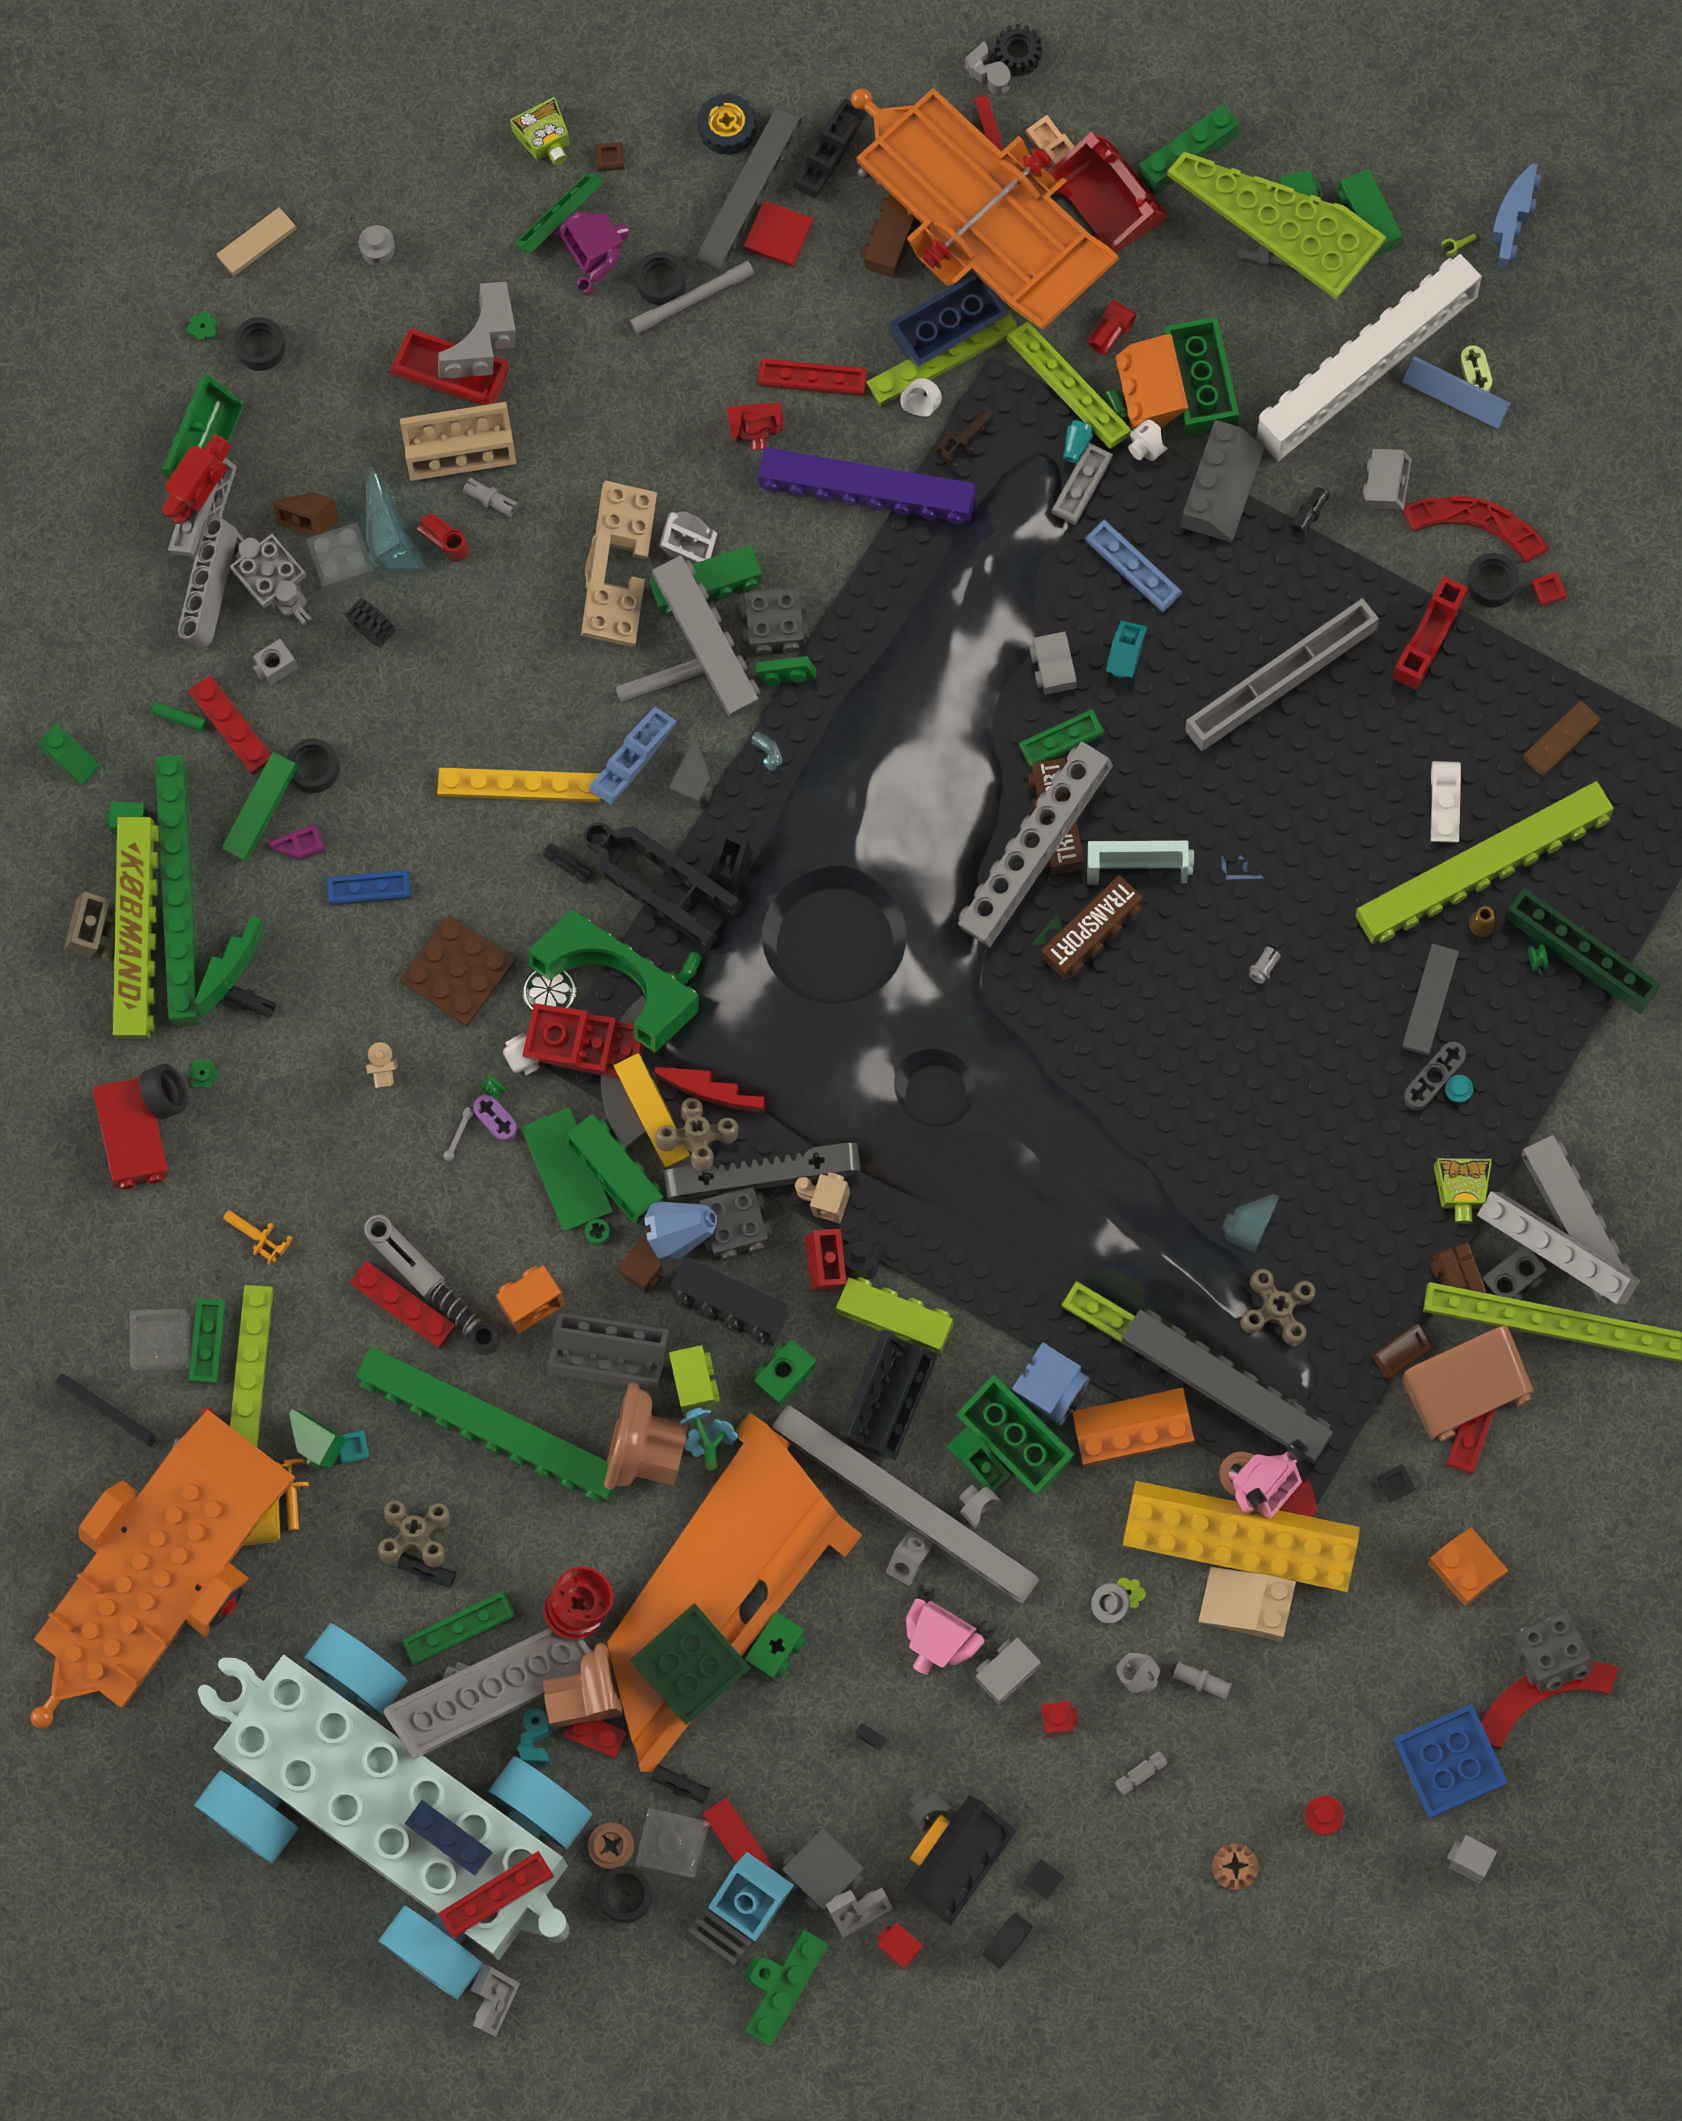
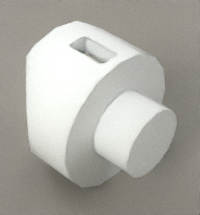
M918 378L903 391L900 401L903 410L918 416H930L941 404L942 396L935 383L925 378Z
M1149 419L1141 423L1130 433L1133 443L1128 448L1131 454L1138 460L1145 457L1148 460L1154 461L1167 450V447L1162 443L1160 427Z

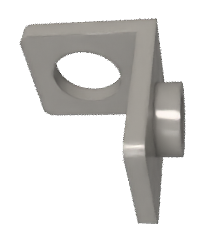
M909 1530L895 1549L886 1573L910 1586L920 1564L930 1552L934 1543ZM896 1563L907 1565L910 1573L904 1575L898 1572Z

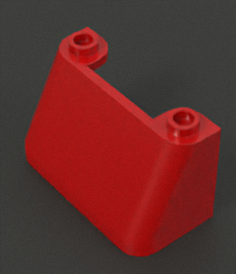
M1090 132L1048 171L1056 180L1060 178L1067 180L1054 193L1057 196L1062 194L1068 197L1096 233L1095 238L1115 253H1118L1169 217L1160 202L1114 144L1106 137L1094 132Z

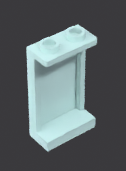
M1088 841L1087 885L1099 884L1100 869L1180 868L1181 883H1187L1188 875H1193L1194 850H1188V841Z

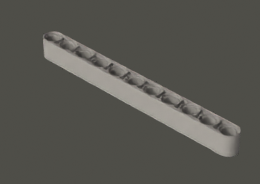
M787 1405L771 1426L772 1430L782 1436L792 1446L932 1541L935 1545L1016 1601L1023 1604L1039 1582V1578L1028 1569L793 1407Z

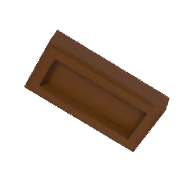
M1413 1324L1371 1355L1384 1378L1390 1379L1432 1347L1419 1324Z

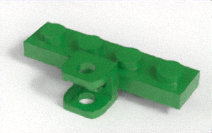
M801 1929L781 1966L770 1959L753 1958L744 1977L748 1983L765 1992L744 2030L746 2033L768 2046L772 2045L828 1946L826 1942ZM763 1968L764 1975L760 1977L759 1971Z

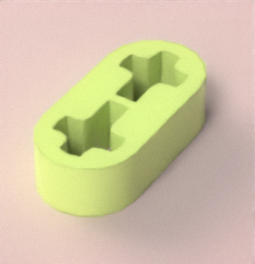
M1478 346L1466 347L1462 351L1460 358L1465 381L1475 384L1476 375L1479 374L1481 382H1485L1484 387L1481 389L1490 392L1492 377L1484 351ZM1469 354H1473L1474 358H1478L1476 368L1473 367L1471 360L1466 361Z

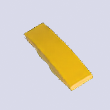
M637 1053L613 1065L665 1168L691 1156L685 1145H677L671 1151H662L656 1145V1132L661 1126L669 1125L675 1129L678 1128L641 1055Z

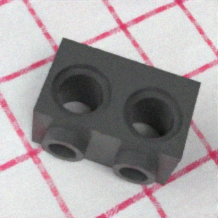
M1523 1245L1482 1277V1281L1488 1294L1522 1300L1523 1296L1521 1294L1528 1288L1533 1291L1545 1281L1543 1276H1545L1547 1269L1534 1253ZM1528 1265L1532 1268L1533 1274L1524 1276L1519 1272L1518 1267ZM1506 1282L1511 1286L1512 1291L1502 1293L1498 1290L1497 1284Z

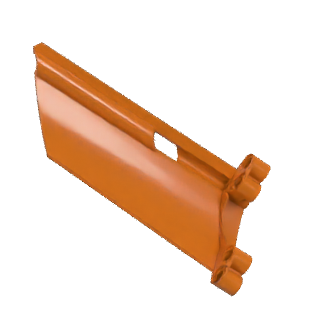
M750 1412L734 1431L738 1434V1439L743 1442V1445L607 1642L631 1740L637 1753L641 1772H652L691 1722L687 1725L683 1723L629 1659L693 1603L701 1609L742 1657L826 1547L830 1545L845 1558L863 1536L838 1515L787 1450L791 1444ZM763 1580L768 1588V1597L751 1620L745 1624L741 1621L739 1615L740 1605L756 1584Z

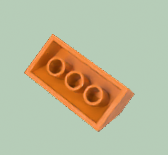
M1183 1388L1081 1409L1076 1412L1072 1411L1084 1467L1195 1443Z

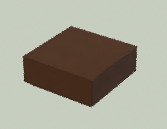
M622 142L595 144L598 172L624 169Z

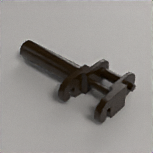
M986 408L957 438L953 432L947 431L945 433L947 437L940 444L934 443L935 451L937 453L940 452L942 459L956 470L959 466L956 462L953 463L950 454L957 447L964 448L968 453L973 454L974 449L971 446L969 447L967 442L994 416L993 413ZM952 441L955 445L949 451L945 450L944 447Z

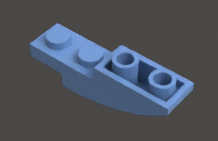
M1531 164L1517 178L1507 192L1497 214L1491 242L1501 244L1497 264L1499 269L1507 270L1509 261H1515L1517 246L1512 245L1513 238L1519 237L1521 223H1527L1528 215H1534L1537 199L1532 198L1533 190L1538 191L1541 175L1536 174L1538 164Z

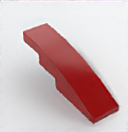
M655 1067V1074L658 1079L681 1092L720 1106L765 1113L766 1102L764 1097L739 1095L737 1084L712 1082L713 1076L711 1071Z

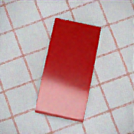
M534 1003L522 1056L564 1068L619 1078L613 1065L637 1053L642 1055L644 1045L634 1039L633 1023L619 1022L616 1018L592 1015L583 1010Z

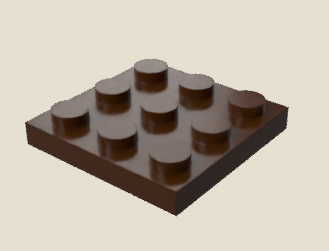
M448 915L400 978V982L468 1027L516 961Z

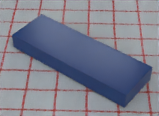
M409 870L327 877L328 904L332 906L411 899Z

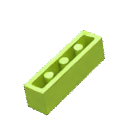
M860 1277L856 1278V1280L848 1278L836 1307L838 1315L878 1331H890L903 1341L923 1346L925 1349L941 1355L953 1327V1319L949 1317L950 1314L938 1308H934V1311L923 1307L924 1304L914 1298L905 1300L897 1297L898 1293L889 1288L883 1287L882 1290L871 1286L872 1283Z

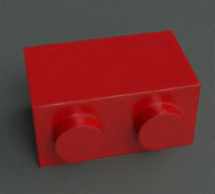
M841 1229L813 1230L805 1236L811 1292L839 1290L847 1284Z

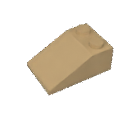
M1211 1567L1198 1623L1282 1642L1296 1581L1265 1574Z

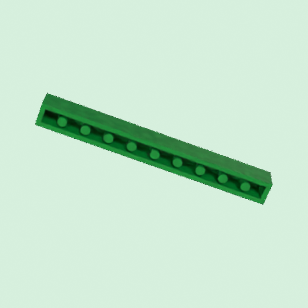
M183 755L155 757L169 1020L173 1028L201 1025V1018L197 1016L194 1003L199 992L187 764Z
M370 1347L355 1375L361 1389L371 1394L378 1391L384 1394V1399L393 1405L399 1406L400 1403H403L410 1407L409 1412L420 1418H424L427 1415L435 1419L434 1424L449 1431L450 1427L460 1431L459 1436L469 1442L474 1443L475 1439L485 1443L484 1448L497 1455L503 1452L510 1456L509 1460L521 1467L528 1464L534 1467V1472L543 1478L549 1479L550 1476L561 1480L559 1484L562 1487L573 1492L576 1488L585 1492L584 1497L592 1502L599 1504L602 1500L608 1503L617 1487L607 1489L604 1486L608 1468L606 1460L373 1347Z

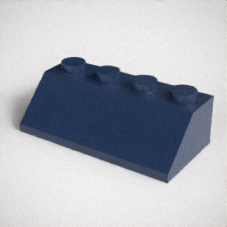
M974 273L891 321L889 334L902 354L918 368L1009 315V312L999 296Z

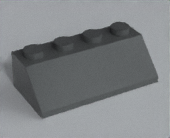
M1215 420L1183 511L1182 528L1233 542L1265 448L1241 427Z

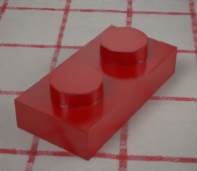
M599 1720L568 1725L563 1737L616 1759L627 1732Z

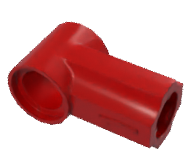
M1113 300L1103 313L1102 321L1087 340V344L1097 353L1107 355L1122 333L1126 334L1136 320L1137 313Z
M433 513L425 515L420 521L417 532L442 550L449 560L459 562L467 557L469 553L468 544L460 530L453 529ZM453 543H461L457 548H449Z

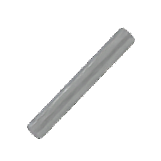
M698 659L619 685L616 687V692L620 701H625L704 674L705 672Z

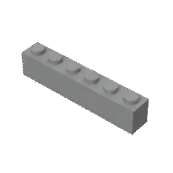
M682 555L653 569L652 575L727 715L730 717L757 703L759 699L757 695L760 694V690L754 679L748 680L744 672L747 670V666L741 655L735 656L731 648L734 646V642L728 631L722 632L718 624L722 620L715 607L710 609L705 599L709 598L703 584L697 585L693 578V575L696 574L693 565L689 559L684 561Z
M1554 1135L1524 1148L1521 1157L1559 1229L1632 1275L1626 1263L1622 1264L1618 1257L1620 1252L1616 1242L1613 1239L1609 1240L1604 1231L1606 1224L1602 1216L1595 1214L1591 1206L1593 1205V1200L1590 1193L1586 1189L1583 1190L1578 1182L1580 1175L1574 1165L1570 1166L1565 1158L1567 1151L1561 1141L1557 1142ZM1592 1289L1598 1302L1608 1299Z
M1491 1191L1485 1204H1483L1477 1214L1483 1220L1616 1304H1627L1640 1282L1635 1276L1501 1192Z

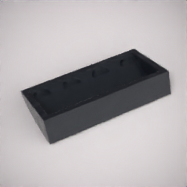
M969 1795L903 1890L951 1926L1016 1830L985 1803Z

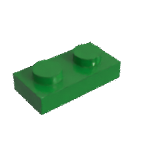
M804 656L757 662L755 672L764 685L777 686L780 683H802L806 680L816 679L817 669L810 659Z

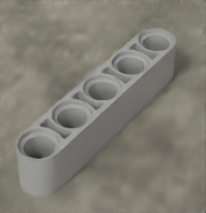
M217 515L210 516L203 524L178 627L179 636L197 648L207 647L214 637L238 537L237 528Z

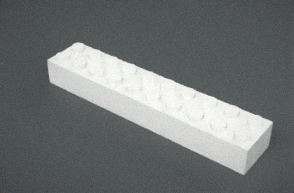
M1461 254L1454 259H1447L1440 266V271L1434 276L1431 274L1426 276L1421 281L1420 287L1417 290L1407 292L1400 299V304L1394 309L1392 307L1386 309L1381 314L1378 322L1374 325L1368 324L1355 341L1349 340L1341 347L1338 355L1324 360L1319 367L1320 369L1315 374H1307L1300 381L1298 388L1294 391L1288 390L1285 392L1276 406L1273 408L1269 406L1260 414L1257 440L1277 461L1285 457L1478 297L1482 276Z

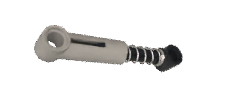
M375 1215L369 1218L365 1223L364 1230L370 1244L376 1247L425 1298L432 1297V1302H437L440 1305V1310H445L448 1313V1318H453L455 1325L463 1328V1333L477 1353L481 1355L494 1353L500 1343L495 1327L475 1317L476 1314H472L467 1309L468 1306H464L459 1301L460 1298L457 1299L452 1294V1290L449 1291L444 1286L445 1278L391 1224L388 1218L382 1215ZM380 1226L387 1228L386 1233L382 1237L373 1236L375 1228ZM392 1242L408 1258L407 1261L390 1245ZM483 1333L492 1335L491 1341L483 1345L477 1342L478 1337Z

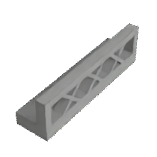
M226 457L223 463L228 468L225 471L223 480L221 478L200 511L193 510L185 522L176 524L168 551L172 554L189 556L195 560L204 522L208 516L217 515L222 517L237 466ZM215 492L217 493L216 503L214 502Z

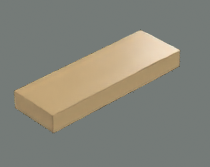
M279 207L218 252L217 257L228 271L235 276L296 230V226Z

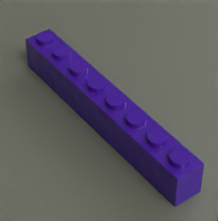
M767 447L764 448L758 472L760 487L769 492L785 491L796 497L808 495L825 502L831 500L841 501L848 506L865 505L876 511L888 509L900 515H909L911 513L920 515L928 520H935L936 518L945 519L956 525L962 523L970 524L977 496L974 483Z

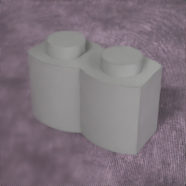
M1066 632L1033 638L1034 646L1029 647L1032 663L1037 662L1039 671L1035 672L1037 687H1043L1045 695L1077 688Z

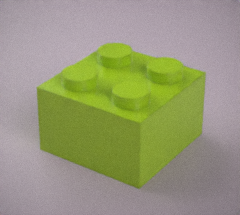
M702 1345L669 1352L683 1417L686 1418V1413L692 1408L701 1407L702 1410L717 1411L715 1403L721 1401L716 1379L710 1380L709 1377L715 1375L710 1352L704 1353Z

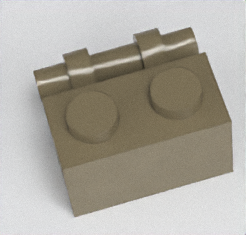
M85 891L78 897L63 951L90 959L98 947L103 949L101 959L111 961L113 952H115L116 906L113 907L112 914L107 913L110 899ZM104 924L108 926L106 937L101 936Z

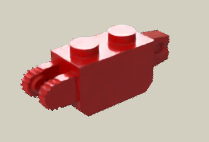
M215 434L203 449L198 446L189 448L166 483V491L170 493V496L166 500L164 507H162L164 515L172 518L176 524H182L193 510L200 511L228 468L223 461L231 447L230 443Z

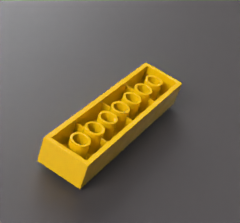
M1135 1481L1123 1546L1348 1592L1360 1527L1280 1510L1269 1519L1255 1510L1250 1513H1244L1236 1501Z

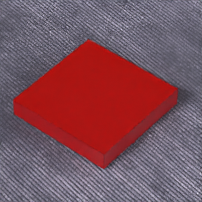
M763 201L744 244V250L794 267L813 224V218Z

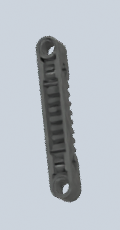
M841 1143L809 1149L804 1157L797 1153L795 1161H792L791 1157L786 1155L785 1161L781 1163L779 1157L776 1156L773 1164H770L768 1159L764 1158L762 1166H759L756 1160L752 1161L751 1167H748L745 1161H742L740 1169H737L735 1164L731 1163L728 1171L725 1170L722 1164L719 1165L718 1170L712 1165L709 1170L704 1172L697 1171L691 1165L668 1169L664 1171L667 1200L679 1201L726 1194L754 1186L755 1190L795 1184L801 1177H806L810 1181H817L820 1174L827 1176L829 1172L843 1177L860 1173L861 1168L857 1144ZM817 1158H820L821 1161L820 1169H815L813 1165ZM709 1174L711 1177L709 1185H704V1175Z

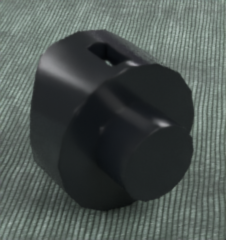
M856 1240L846 1245L843 1249L846 1275L863 1279L875 1278L879 1268L878 1249L872 1243L864 1240Z

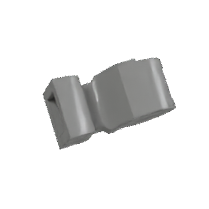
M984 41L965 57V68L968 70L970 78L978 80L981 84L987 82L991 93L1003 95L1008 92L1011 85L1009 68L1001 61L985 65L988 63V46Z

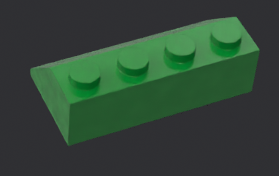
M993 1374L956 1414L1035 1495L1044 1493L1063 1473L1075 1455L996 1374Z

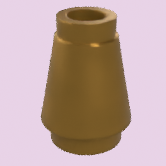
M1483 906L1470 916L1469 928L1472 933L1480 937H1486L1494 932L1496 920L1494 912L1490 907Z

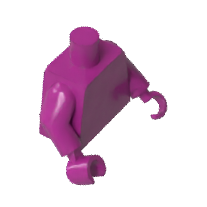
M581 211L569 216L552 232L555 237L558 235L562 237L584 274H590L588 278L581 277L577 281L578 289L584 284H589V287L583 292L584 296L591 295L594 292L593 283L595 281L599 282L612 269L620 257L619 252L623 244L622 239L629 237V230L625 223L613 226L608 216L604 213L592 214ZM547 238L544 240L546 244H551V242L547 241Z

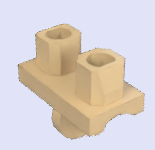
M384 1042L375 1043L368 1051V1058L371 1063L366 1065L367 1074L373 1073L375 1088L391 1086L394 1084L392 1070L398 1068L397 1060H391L392 1050L388 1044Z

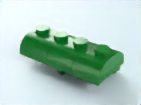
M208 374L200 376L168 456L162 466L161 474L168 480L189 448L198 446L203 449L215 434L229 443L245 404L242 400Z

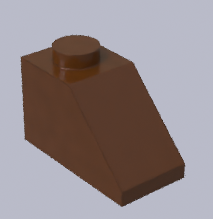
M315 492L278 499L273 502L278 525L319 538L339 521L334 498Z
M651 1227L646 1230L617 1267L619 1275L645 1294L649 1288L654 1290L663 1278L660 1275L662 1273L661 1259L658 1258L647 1240V1233L651 1232Z

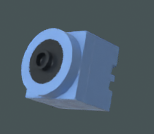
M1042 1342L1032 1358L1033 1362L1027 1365L1025 1373L1021 1374L1012 1391L1040 1419L1048 1424L1053 1421L1060 1426L1072 1410L1076 1412L1084 1400L1082 1394L1090 1378L1081 1373L1080 1365Z

